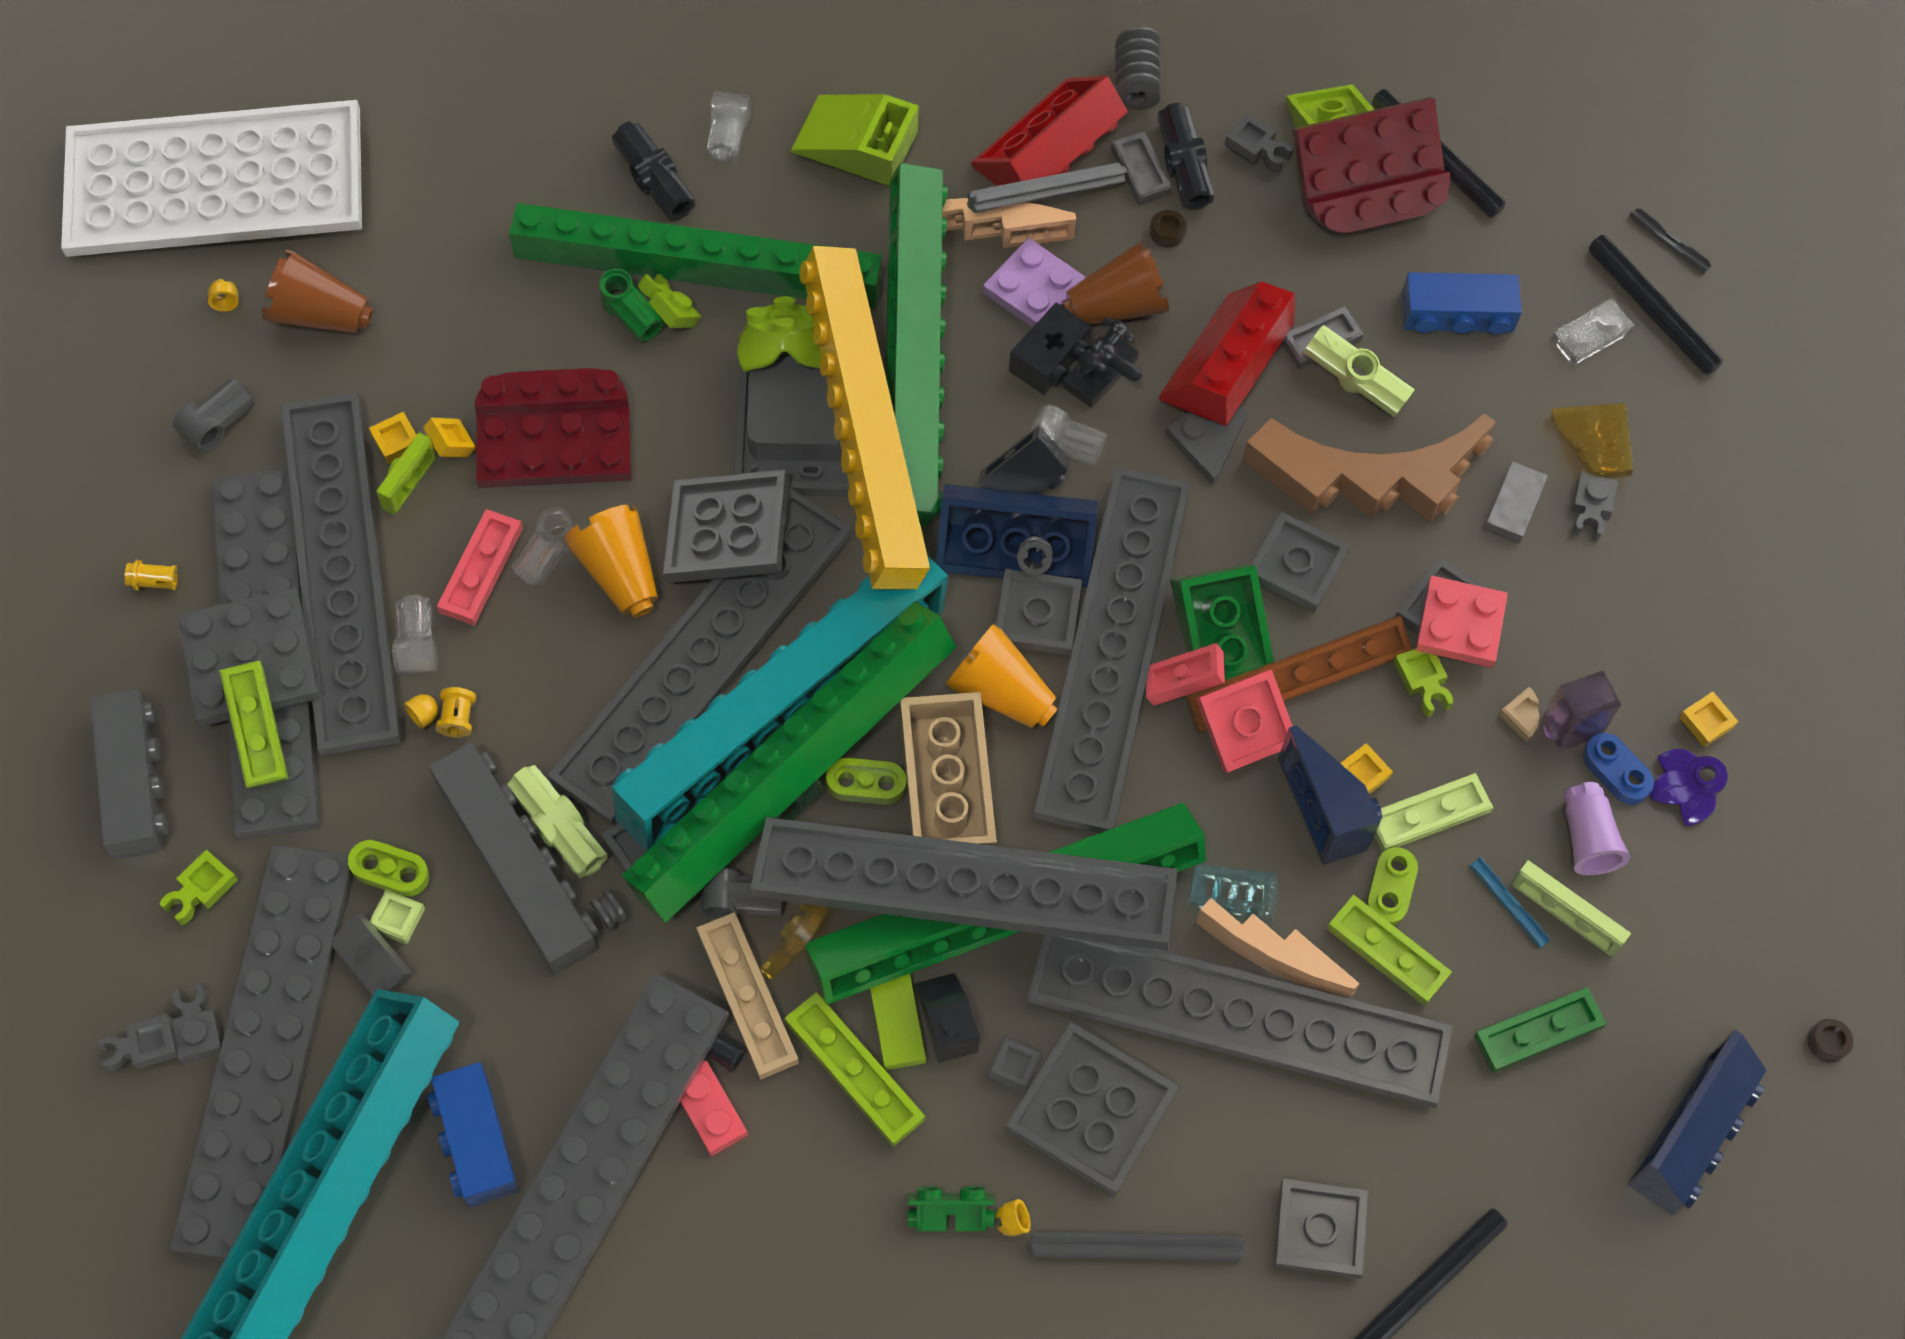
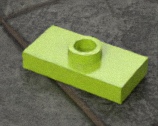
M418 432L403 455L395 458L391 463L387 477L376 491L382 509L392 515L397 514L436 459L430 437Z

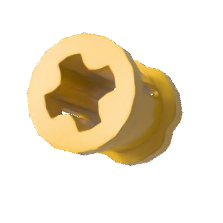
M460 687L442 689L439 697L443 702L441 720L436 722V732L451 738L470 736L472 733V726L469 724L471 706L476 702V694ZM458 709V715L455 717L454 710Z

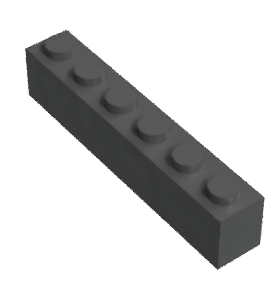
M471 742L429 765L435 783L552 974L555 976L597 951L593 937L598 934L594 923L586 912L579 915L573 906V903L578 901L574 891L566 879L559 883L552 872L557 868L554 859L546 847L539 850L532 838L537 836V833L526 815L520 818L517 816L512 807L517 804V801L506 783L499 786L494 779L493 774L497 772V769L488 753L484 751L479 754Z

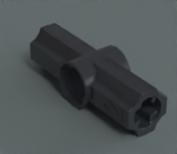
M1180 102L1168 104L1166 108L1158 112L1157 118L1165 143L1164 158L1166 169L1169 175H1174L1183 207H1187L1191 211L1203 209L1207 204L1212 203L1214 199L1213 189L1206 169L1207 153L1205 143L1202 138H1197L1188 106H1183Z
M628 121L620 125L616 133L612 135L613 144L628 163L632 177L643 193H650L668 219L679 220L687 216L691 208L695 206L694 197L678 177L675 165L664 148L658 149L639 122L631 123Z

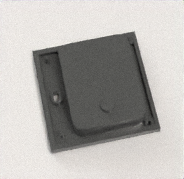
M780 355L773 364L764 368L744 372L740 366L734 475L785 469L789 477L788 489L792 488L801 495L848 496L847 473H844L841 468L840 441L836 440L834 436L833 409L829 408L827 404L828 386L826 377L821 375L820 369L805 367L796 363L791 356ZM881 358V359H882V363H883L884 372H885V371H886V358Z

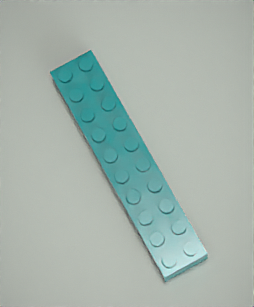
M927 555L930 569L918 589H872L870 577L867 576L859 584L854 594L847 599L843 597L837 600L830 607L828 614L819 622L812 621L801 630L795 641L788 646L782 645L771 654L765 665L758 670L752 669L740 679L735 689L727 695L724 693L718 695L709 704L707 711L696 720L691 718L684 722L678 729L675 737L665 745L659 743L654 746L646 755L645 761L635 769L628 768L615 779L611 787L615 820L624 827L626 832L640 846L648 851L914 601L941 615L944 612L948 575ZM780 715L784 720H777L776 718Z
M376 989L181 1339H288L293 1328L301 1321L304 1308L313 1291L322 1282L326 1274V1268L337 1247L345 1240L348 1227L356 1212L366 1201L370 1191L369 1188L380 1168L388 1161L394 1142L402 1128L409 1122L412 1109L422 1091L429 1085L433 1071L443 1052L451 1045L453 1034L460 1023L458 1020L425 997Z

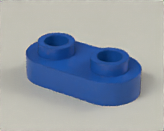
M1599 733L1588 741L1583 751V760L1590 771L1619 801L1629 805L1643 802L1654 786V779L1650 770L1613 734ZM1601 747L1609 748L1612 751V755L1604 754L1601 751ZM1628 776L1636 777L1640 784L1635 785L1631 783Z

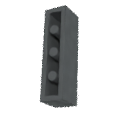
M140 689L90 697L103 846L114 860L163 851L162 836L168 835V825L164 812L159 811L158 799L164 798V786L160 774L156 775L155 762L161 760V753L157 738H152L151 726L157 725L154 703L152 701L147 702Z

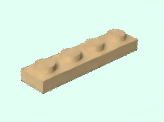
M735 912L696 927L700 941L759 1079H764L799 1064L797 1054Z

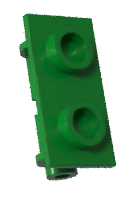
M923 1186L917 1188V1193H908V1205H916V1210H908V1228H916V1232L947 1231V1215H955V1231L986 1232V1227H994V1210H986V1205H995L993 1193H985L984 1187L965 1186L960 1187V1193H942L941 1187Z

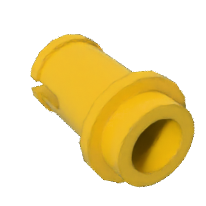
M135 560L134 563H127L125 585L132 586L135 591H139L141 587L175 591L178 582V574H176L178 568L176 565L142 564L141 560Z

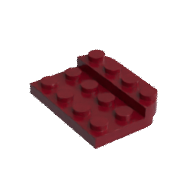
M1423 98L1292 128L1304 206L1307 213L1325 228L1336 232L1349 233L1430 213L1448 199L1450 172L1444 170L1435 98Z
M597 368L518 371L502 373L497 376L491 375L482 381L481 389L476 396L474 405L476 411V481L478 488L632 480L630 409L626 389L616 372Z

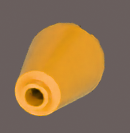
M620 505L599 512L588 518L591 524L581 531L579 526L576 525L566 534L565 542L568 548L623 615L631 614L633 618H638L654 609L653 603L658 599L639 513L635 506L629 509L628 505Z
M994 624L986 631L946 682V685L952 691L959 694L981 692L982 705L1030 728H1033L1036 723L1044 727L1058 709L1052 704L1057 697L1003 630Z

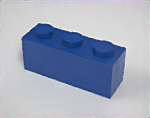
M1408 272L1401 292L1404 330H1416L1422 333L1432 331H1454L1455 333L1480 331L1504 334L1506 332H1514L1522 313L1518 275Z
M478 1062L432 1077L434 1091L427 1093L434 1118L442 1117L445 1131L438 1133L444 1157L452 1156L456 1171L449 1173L455 1197L463 1196L468 1207L472 1208L518 1193L519 1188L488 1077L482 1063Z

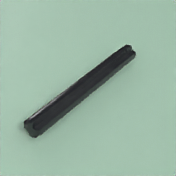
M1385 88L1376 93L1372 101V105L1376 109L1401 104ZM1441 140L1444 170L1450 172V179L1489 216L1494 217L1504 209L1506 201Z
M1600 235L1591 242L1589 251L1704 373L1711 374L1721 366L1723 362L1722 357L1606 235Z
M1490 1209L1354 1339H1390L1507 1227L1508 1223L1504 1216L1496 1209Z

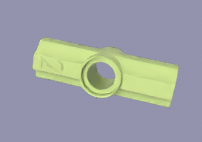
M1322 325L1303 352L1338 377L1340 386L1345 391L1362 394L1394 418L1415 390L1382 367L1378 357L1372 351L1362 348L1357 349L1325 325ZM1352 366L1361 368L1366 376L1356 374Z
M536 765L524 767L515 773L507 785L515 799L531 817L530 821L542 840L550 848L555 847L579 879L590 876L599 870L608 859L607 853L586 829L580 813L565 795L560 796L550 781L541 773V770Z

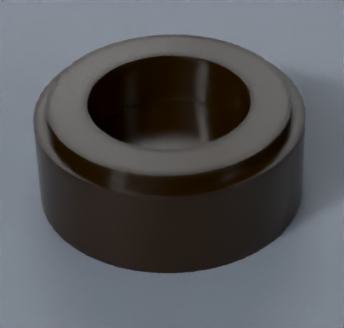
M1163 210L1152 217L1149 234L1157 245L1167 248L1175 247L1184 240L1187 223L1180 213L1173 210Z
M1824 1019L1819 1021L1809 1031L1807 1043L1810 1051L1816 1058L1824 1062L1834 1063L1842 1060L1850 1053L1853 1047V1035L1843 1022L1836 1019Z

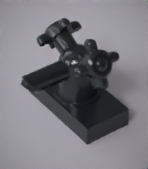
M1105 317L1102 321L1110 327L1105 337L1095 339L1087 350L1081 347L1074 349L1075 355L1079 357V363L1063 379L1062 387L1090 408L1101 399L1122 375L1133 382L1142 378V370L1134 365L1138 360L1139 352L1122 340V337L1132 343L1134 335L1130 333L1125 323L1112 320L1109 317Z

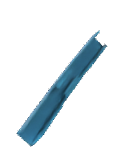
M1480 856L1474 863L1469 865L1471 870L1494 894L1538 948H1541L1550 941V938L1529 912L1525 911Z

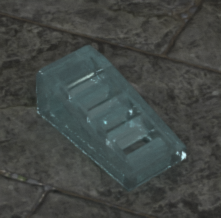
M1198 864L1194 870L1189 904L1203 907L1212 898L1228 913L1247 917L1254 914L1259 919L1274 920L1279 881L1276 873ZM1208 878L1215 879L1212 896H1205ZM1224 881L1231 882L1228 898H1222ZM1241 884L1247 885L1245 900H1238ZM1257 888L1264 889L1262 902L1255 901Z

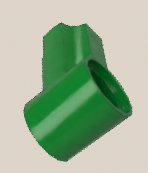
M621 269L606 271L599 281L602 307L610 315L616 316L640 343L650 341L658 335L661 328L665 325L664 320L635 288L631 276L626 271ZM614 290L624 291L620 295L610 294Z

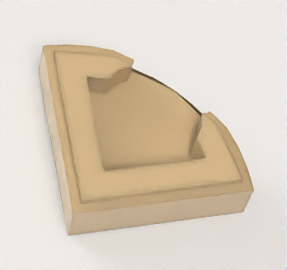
M1528 687L1506 705L1499 714L1526 743L1532 738L1539 725V701L1536 694Z

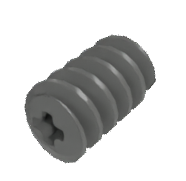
M1138 26L1126 29L1115 40L1116 91L1124 106L1133 109L1151 108L1160 101V69L1158 68L1160 64L1158 56L1160 52L1158 45L1160 37L1150 27Z

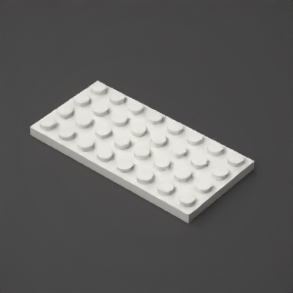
M357 100L66 126L61 249L66 257L362 229L360 107Z

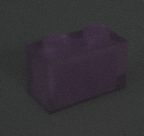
M1604 670L1560 685L1542 716L1543 730L1549 740H1554L1559 751L1585 743L1594 735L1604 733L1619 710L1621 703Z

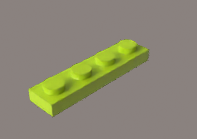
M817 992L784 1018L785 1024L893 1148L925 1121L926 1116Z

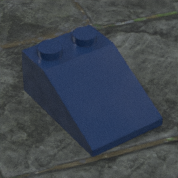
M1297 725L1289 727L1278 761L1322 865L1367 851L1382 820V811L1378 800L1375 797H1370L1366 786Z

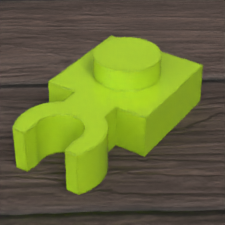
M648 274L643 276L638 284L639 289L651 298L649 304L670 328H694L701 315L694 309L692 301L688 296L679 291L673 292L669 288V282L661 274H657L654 280Z
M1414 649L1395 656L1393 663L1409 696L1420 692L1422 696L1421 710L1427 717L1432 716L1435 710L1431 703L1433 699L1441 701L1446 711L1451 709L1453 696L1448 689L1440 686L1445 684L1448 676L1437 655L1415 651Z
M205 850L176 878L183 888L166 894L161 899L160 906L164 911L168 912L174 905L182 904V910L174 918L183 926L193 918L195 907L199 903L209 909L238 879L234 873L208 850Z

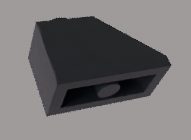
M1038 425L982 469L979 484L985 489L1039 494L1045 488L1054 489L1067 477L1068 457L1043 428Z
M955 973L916 983L915 989L938 1063L978 1052L980 1035L968 998Z

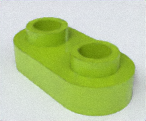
M840 758L827 770L826 786L829 793L841 801L890 805L898 802L904 796L906 791V774L899 765L889 761ZM843 778H849L853 781V784L844 787L839 782ZM883 782H890L893 784V788L886 791L882 790L879 785Z
M365 840L356 844L348 855V866L353 876L358 881L382 890L387 889L404 897H412L421 893L429 883L430 874L425 861L417 854L375 840ZM368 861H378L374 869H365V864ZM405 874H416V877L413 881H402Z
M1393 847L1385 850L1380 855L1374 869L1366 904L1393 926L1398 925L1408 911L1418 872L1417 860L1411 852L1404 848ZM1394 861L1403 864L1404 870H1395L1391 863ZM1382 899H1392L1395 903V907H1386L1382 903Z

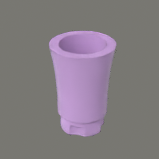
M1584 782L1578 786L1568 788L1563 796L1566 803L1565 814L1573 848L1574 871L1580 875H1599L1615 871L1626 865L1630 861L1631 856L1620 836L1609 800L1604 796L1603 788L1596 782Z

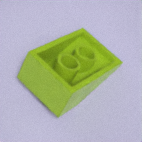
M1353 84L1286 96V104L1295 128L1374 110Z

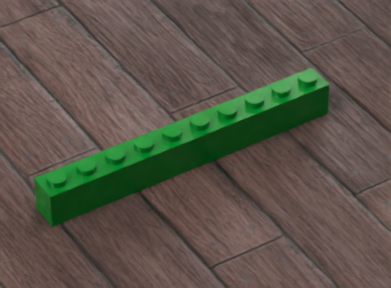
M900 163L890 179L885 376L920 526L926 527L935 515L941 512L943 496L942 492L938 491V479H940L943 471V457L938 456V448L944 433V423L939 421V409H941L944 401V387L939 386L940 375L945 364V354L940 352V341L945 333V319L941 318V307L945 301L946 286L941 284V273H943L946 265V251H942V240L946 234L947 219L942 217V207H944L947 199V185H943V170Z
M523 203L516 204L509 230L513 255L517 259L602 271L621 269L630 275L644 276L648 274L651 278L661 274L666 280L806 300L808 295L805 284H802L800 281V267L802 262L807 260L812 247L821 246ZM856 251L869 308L876 309L882 281V254Z
M914 601L621 876L640 902L666 923L763 831L766 817L777 818L957 648L941 617Z
M1184 802L1047 852L1177 869V872L1206 862L1205 834ZM881 914L836 932L823 935L804 943L810 971L828 1005L1020 931Z

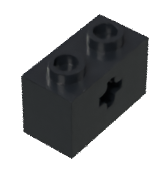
M1055 302L1010 351L1009 372L1042 395H1045L1053 385L1058 387L1063 382V379L1068 375L1069 367L1075 360L1079 362V357L1075 355L1074 349L1077 347H1081L1084 350L1089 349L1092 344L1089 342L1092 326Z

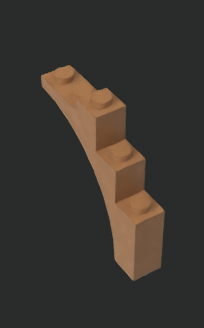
M1484 413L1466 429L1440 443L1408 452L1371 454L1349 452L1321 445L1294 433L1273 418H1270L1247 441L1242 461L1311 515L1321 506L1329 507L1338 494L1347 499L1369 518H1372L1380 509L1387 511L1399 497L1431 522L1440 512L1446 515L1457 503L1459 496L1456 495V492L1461 482L1460 478L1470 467L1471 463L1469 460L1475 454L1481 457L1492 445L1494 439L1491 437V433L1496 421Z

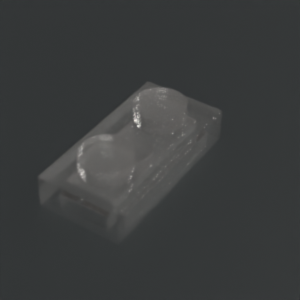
M1610 299L1555 330L1551 340L1574 366L1630 334L1635 325L1615 301Z

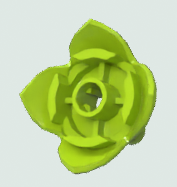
M784 296L775 298L773 305L748 309L746 311V325L738 336L740 341L737 348V357L742 370L748 372L773 364L782 352H788L796 363L805 367L820 369L821 354L819 345H815L813 340L814 323L812 314L807 312V307L796 304L795 298Z

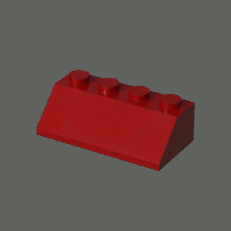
M1108 76L1066 78L978 155L971 164L974 169L996 186L1066 173L1071 168L1070 163L1078 156L1091 151L1095 146L1094 142L1101 135L1113 131L1118 126L1117 121L1128 111Z
M1263 281L1229 293L1160 393L1159 400L1227 426L1294 325L1295 293Z

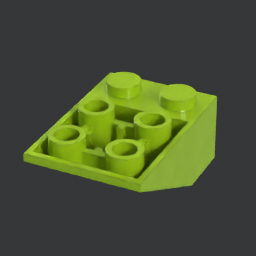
M886 94L818 95L791 149V153L890 186L891 177L898 165L904 162L918 133L919 105Z

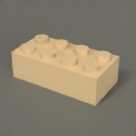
M981 692L903 698L900 701V723L911 835L996 846L997 840Z

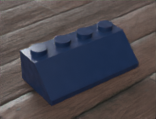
M945 484L941 504L936 564L944 572L1004 579L1005 569L1023 571L1017 561L1019 546L1026 538L1038 536L1046 539L1053 551L1052 563L1043 574L1082 580L1081 587L1087 588L1091 573L1098 501ZM1036 547L1029 548L1026 560L1031 562L1034 559V564L1041 563L1044 551L1039 549L1036 552Z
M1734 1029L1710 1053L1628 1185L1671 1215L1683 1206L1690 1209L1703 1190V1187L1697 1184L1704 1172L1711 1175L1724 1156L1718 1150L1725 1138L1729 1141L1733 1140L1745 1121L1739 1117L1745 1105L1752 1108L1765 1089L1759 1082L1767 1070L1742 1033Z

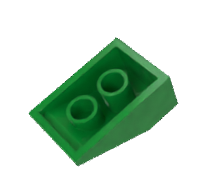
M1243 564L1170 579L1176 614L1187 652L1217 643L1224 652L1225 680L1274 662L1256 565Z

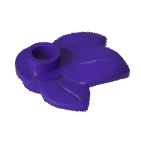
M1672 749L1659 755L1658 761L1665 773L1655 780L1650 793V799L1662 804H1681L1682 820L1687 827L1707 819L1715 810L1716 794L1721 792L1727 784L1728 772L1725 765L1715 757L1703 756L1698 758L1685 749ZM1704 769H1709L1714 772L1715 778L1711 781H1704L1699 773Z

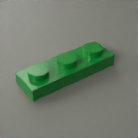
M1588 987L1477 1031L1473 1037L1493 1074L1601 1030L1607 1023Z

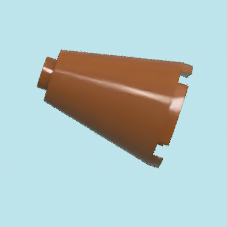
M1144 242L1135 244L1066 291L1067 299L1062 301L1064 308L1089 325L1104 323L1102 321L1105 317H1109L1112 320H1124L1158 315L1169 311L1167 296L1161 299L1159 297L1158 291H1161V286L1164 285L1149 249H1144Z
M288 249L285 251L287 259L280 257L270 279L265 297L271 298L272 303L270 309L263 307L262 319L270 321V323L355 334L358 333L360 328L367 329L373 314V308L368 306L369 298L297 252Z

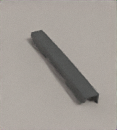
M1636 208L1634 212L1631 211L1629 215L1631 219L1704 274L1710 269L1712 265L1709 259L1691 246L1688 247L1676 236L1663 228L1660 222L1642 208Z

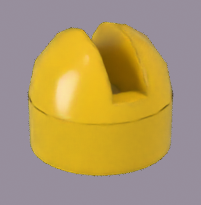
M215 280L208 290L209 306L221 312L235 309L239 304V293L236 285L232 281Z
M420 694L414 696L403 704L411 720L421 730L430 725L437 717V702L429 695Z
M1020 1199L1001 1205L994 1216V1219H1001L1002 1226L997 1227V1229L1006 1236H1018L1030 1231L1031 1221L1029 1212L1024 1202Z

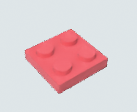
M1431 575L1427 585L1415 651L1493 668L1497 658L1508 593Z
M1272 669L1262 671L1196 697L1198 707L1223 772L1228 773L1281 751L1289 727H1292V723Z

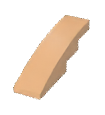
M968 198L946 199L945 205L942 207V217L947 219L946 230L962 229L964 241L1000 236L1002 247L1008 248L1021 246L1028 238L1040 244L1071 240L1075 236V213L1040 204L1023 203L974 213L967 206Z
M1212 898L1199 911L1196 920L1199 926L1229 949L1270 973L1300 986L1346 998H1351L1359 985V982L1296 929L1284 940L1254 914L1242 925Z

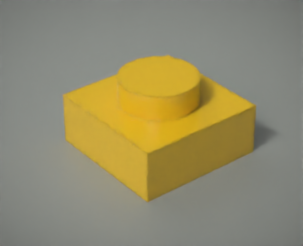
M404 412L369 427L371 436L387 464L392 463L395 458L401 457L416 437V433Z
M430 418L423 427L431 439L433 448L440 457L468 458L476 449L474 442L460 419Z
M1711 692L1685 709L1679 716L1680 720L1703 747H1706L1732 730L1739 722L1714 692Z
M1367 743L1340 763L1366 786L1369 794L1389 780L1393 774V771Z

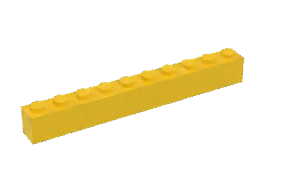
M813 246L807 260L801 264L800 281L806 286L808 295L806 301L807 312L812 314L814 323L813 340L815 345H819L821 354L820 372L822 376L826 377L828 386L827 404L829 408L833 409L835 418L834 436L836 440L840 441L842 450L841 468L844 473H847L849 482L848 499L850 505L854 506L856 513V536L858 539H861L864 550L863 568L866 573H869L872 589H918L929 571L930 565L855 248Z

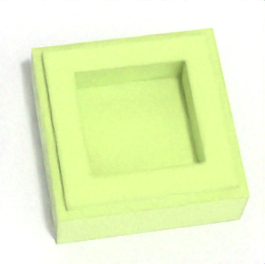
M386 889L370 919V923L381 935L407 945L425 907L422 903Z

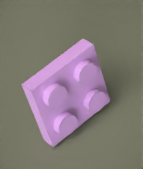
M1028 238L983 285V294L1030 327H1033L1055 302L1062 306V301L1067 299L1066 291L1086 277Z

